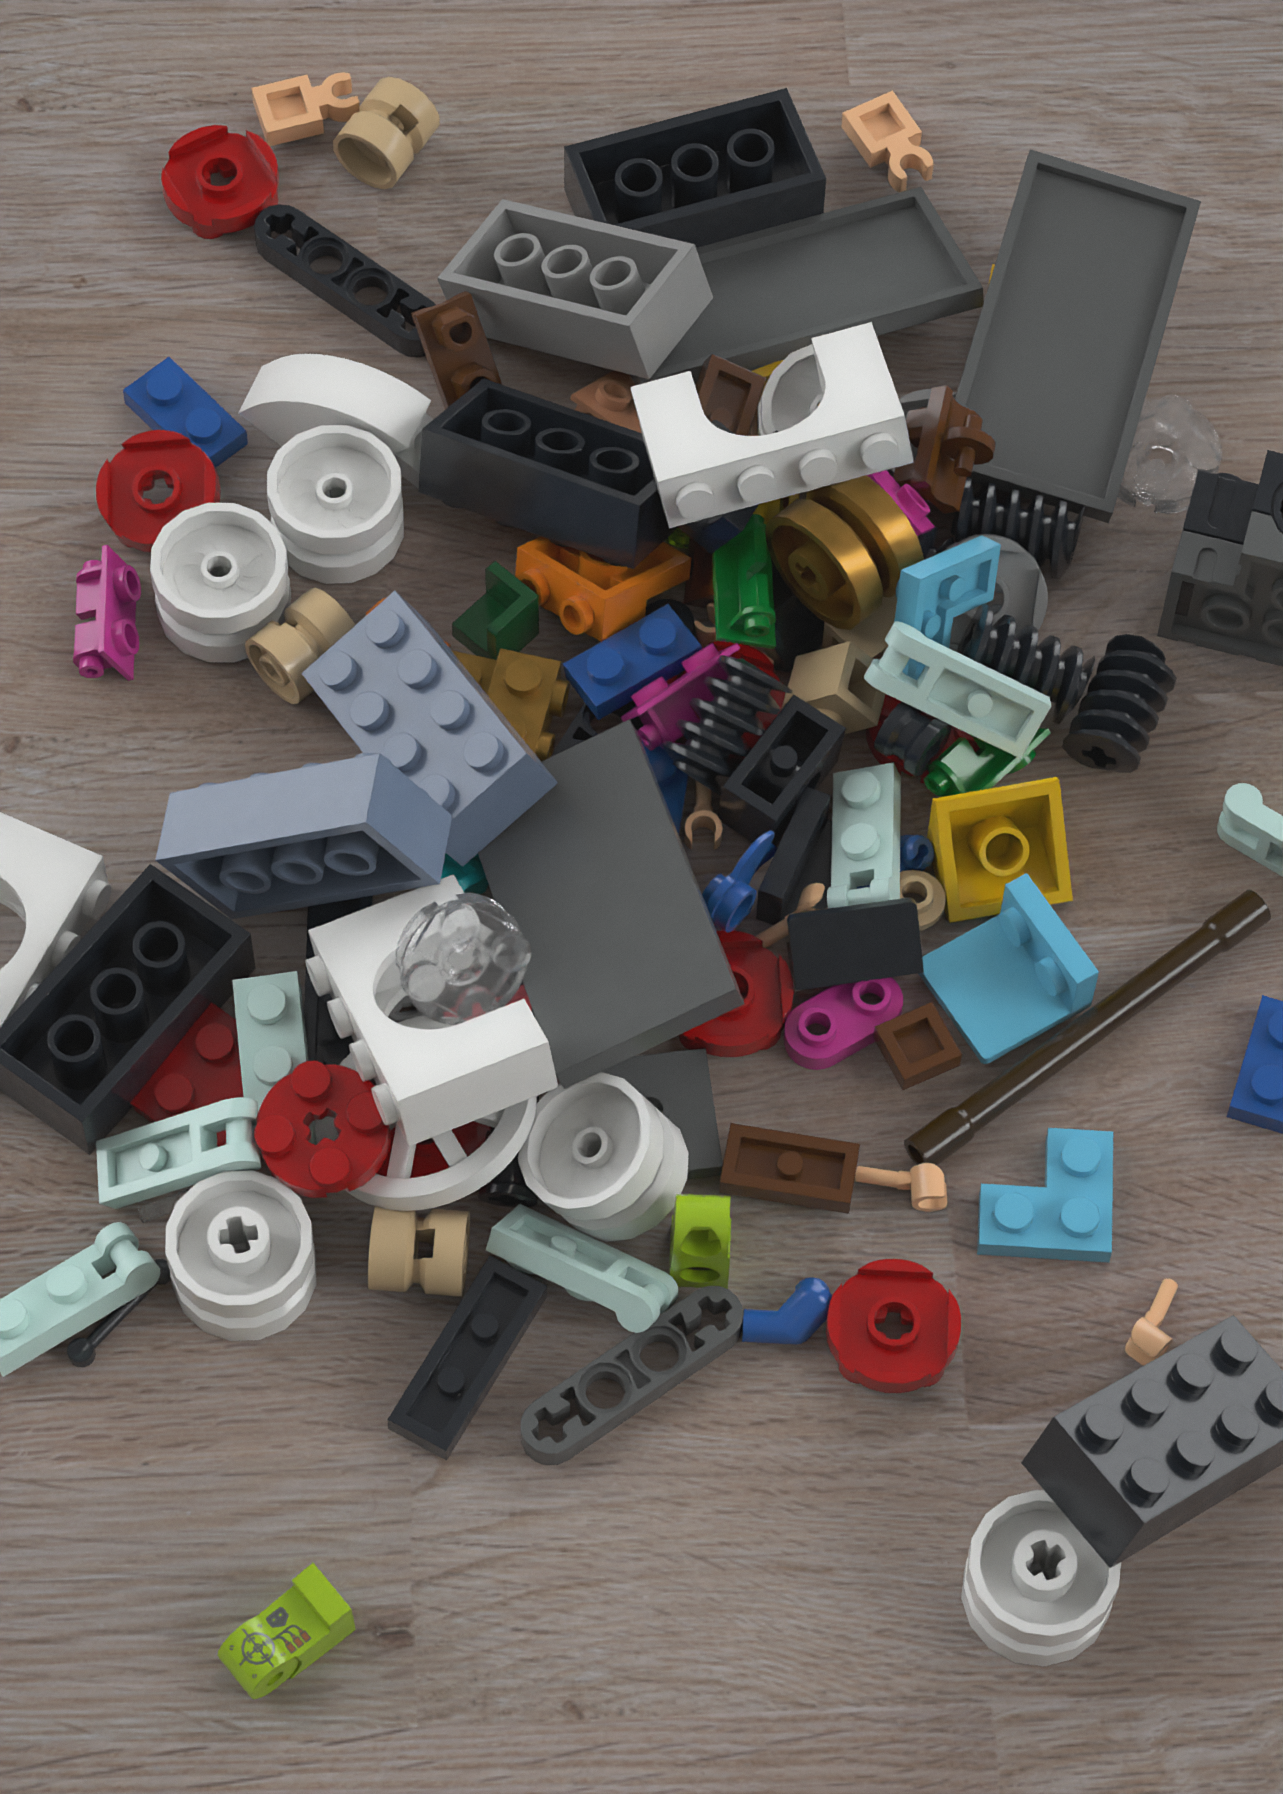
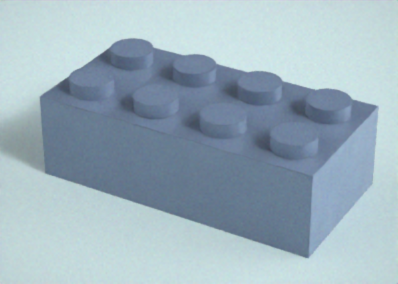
M393 591L301 673L363 753H380L388 758L397 769L418 787L424 789L432 799L452 815L446 853L462 867L558 783L430 623L397 591Z
M360 753L350 759L324 764L308 763L298 769L271 774L255 773L245 779L224 783H203L198 788L170 793L155 861L227 917L237 919L440 884L452 815L432 799L424 789L418 787L397 769L388 758L380 753Z

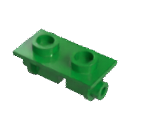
M753 514L740 534L712 553L716 640L774 649L776 647V615L773 600L772 562L766 543L764 517Z
M1039 728L1021 759L972 736L980 748L975 752L966 738H958L937 759L928 765L929 774L924 778V782L933 794L941 797L990 789L1006 774L1017 772L1028 765L1036 756L1034 748L1051 732L1048 728Z

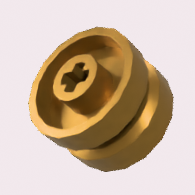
M866 475L810 490L807 492L806 500L796 499L766 524V543L770 556L784 582L811 612L837 629L852 630L882 605L883 597L892 598L896 594V587L902 569L924 560L919 539L904 512L884 489Z

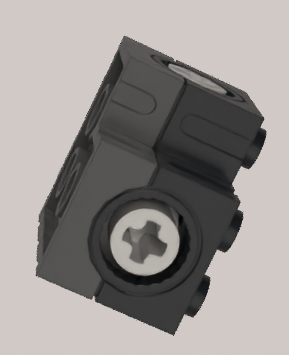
M1267 450L1259 484L1244 481L1229 473L1215 474L1198 470L1171 571L1157 636L1176 641H1187L1195 643L1196 646L1237 656L1240 654L1256 658L1258 661L1283 666V453Z

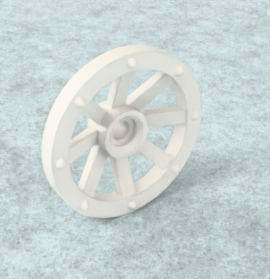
M438 1013L410 1018L399 1022V1024L417 1029H439L454 1026L476 1017L458 1013ZM350 1053L340 1065L357 1071ZM537 1096L475 1120V1122L494 1127L495 1129L488 1139L468 1157L452 1130L432 1137L449 1168L427 1176L410 1178L416 1144L408 1146L397 1122L389 1125L390 1130L395 1126L396 1129L387 1177L376 1174L362 1187L351 1192L348 1191V1188L345 1190L369 1205L398 1211L435 1208L464 1198L500 1174L520 1151L534 1121ZM325 1117L322 1120L316 1119L315 1132L317 1144L324 1137L334 1141L340 1133L333 1124L335 1118Z

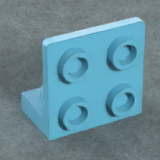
M1026 873L1005 884L999 915L922 957L924 973H918L980 1062L988 1064L1091 1007L1099 971Z

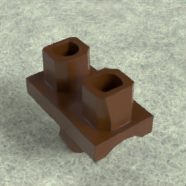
M464 291L440 304L411 313L445 410L482 379L502 385L471 293Z
M947 385L933 387L928 406L908 411L906 418L910 443L918 449L916 459H913L914 463L895 467L893 478L901 487L904 484L910 485L924 500H929L942 513L959 512L966 478L971 476L973 465H982L993 459L996 442L990 435L981 431L983 419L974 410L956 402L952 389Z

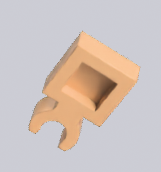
M350 73L332 74L323 81L322 85L315 87L311 86L308 75H303L251 88L253 104L269 146L324 134L323 119L330 118L337 122H348L354 113L360 112L358 96L347 99L337 98L338 96L352 93Z
M893 90L842 113L841 127L869 167L872 168L886 162L888 165V181L897 192L906 191L907 175L904 169L907 168L919 171L925 181L932 179L934 165L932 156L927 150L919 147L921 145L922 131Z

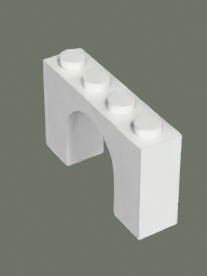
M872 322L811 338L819 379L824 393L823 399L815 411L806 419L793 427L777 433L743 436L728 433L714 426L704 415L691 371L630 387L669 528L914 463L905 415Z
M1 812L0 903L9 907L21 917L26 924V930L18 951L0 969V1028L81 940L80 934L90 918L97 919L103 913L111 894V885L108 883L103 856Z
M454 874L441 879L440 884L411 890L308 930L315 956L305 960L312 984L319 997L328 993L331 995L333 1000L327 1002V1007L339 1037L342 1039L350 1035L352 1036L354 1043L349 1044V1049L362 1081L365 1082L374 1078L377 1086L371 1088L379 1114L386 1126L397 1122L408 1146L558 1088L549 1042L525 999L463 1023L439 1029L411 1028L388 1018L396 1004L418 987L487 961L477 915Z

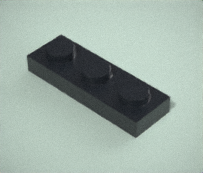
M489 1255L387 1419L388 1429L447 1460L547 1298V1285Z

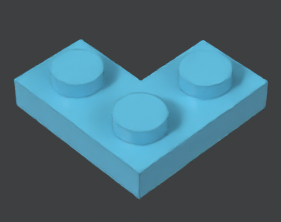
M981 535L902 569L896 587L897 604L894 622L899 621L908 624L920 631L925 637L949 648L953 617L993 600L1001 544ZM910 658L902 672L918 680L925 665Z
M1048 1128L1045 1143V1187L981 1183L978 1207L977 1254L1109 1263L1112 1253L1113 1132Z

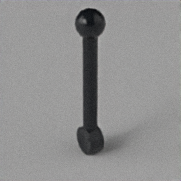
M154 1260L160 1268V1277L152 1288L111 1312L87 1338H77L70 1342L67 1354L73 1365L77 1367L89 1366L95 1359V1348L157 1285H164L171 1281L167 1260Z

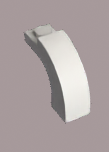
M295 354L276 359L261 367L238 412L247 421L281 447L296 434L320 425H349L370 432L390 447L401 468V476L419 488L422 428L433 420L426 413L431 402L430 399L408 384L385 372L359 362L335 356Z

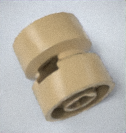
M386 77L379 80L360 105V112L352 115L333 140V150L344 168L359 181L379 189L392 188L414 160L413 154L421 151L440 125L439 114L434 104L422 91L402 79Z
M318 588L309 589L285 609V622L283 624L271 620L246 640L245 643L247 656L262 680L273 692L291 704L299 703L314 691L301 673L355 626V623L342 606L325 591Z
M375 1206L369 1245L368 1288L371 1290L407 1292L413 1283H420L425 1294L463 1297L469 1252L470 1211L431 1209L425 1218H421L415 1210L398 1211ZM419 1242H427L434 1245L433 1258L418 1259Z

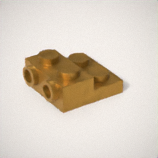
M502 648L497 660L452 651L539 760L542 762L550 758L555 744V734L548 733L552 717L562 718L564 716L570 692V681L561 679V661Z

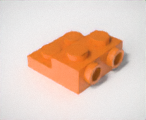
M540 536L517 547L515 577L539 595V606L560 616L562 624L570 633L575 635L586 633L602 642L644 618L648 599L688 580L692 558L662 542L638 566L631 569L610 565L600 557L572 547L555 545L547 538Z

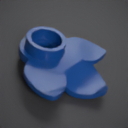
M773 831L765 832L756 838L727 877L722 874L716 875L704 889L702 896L714 927L718 931H725L727 933L733 931L750 914L757 895V891L749 885L752 876L763 864L774 857L778 848L771 843L775 835Z

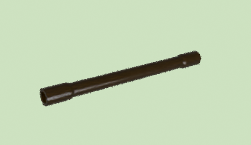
M1246 890L1206 919L1201 928L958 1106L948 1108L905 1139L904 1146L912 1161L916 1165L932 1163L937 1166L971 1141L975 1133L1215 956L1229 951L1270 921L1271 914L1267 904L1252 890Z

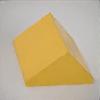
M1057 777L932 799L927 838L934 846L935 856L932 865L936 879L940 882L945 892L944 910L949 923L1000 914L1005 884L1026 873L1050 905L1073 901L1060 780Z

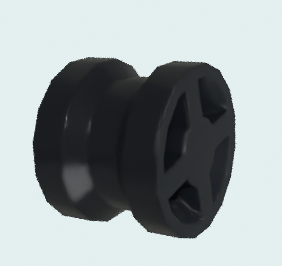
M901 701L882 724L874 742V749L886 757L897 756L903 760L904 769L919 777L928 770V765L937 759L951 734L952 726L937 718L930 719L921 710Z

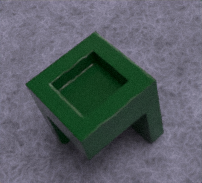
M494 561L485 569L486 593L452 623V636L476 656L497 660L501 648L520 652L539 634V595L502 565Z

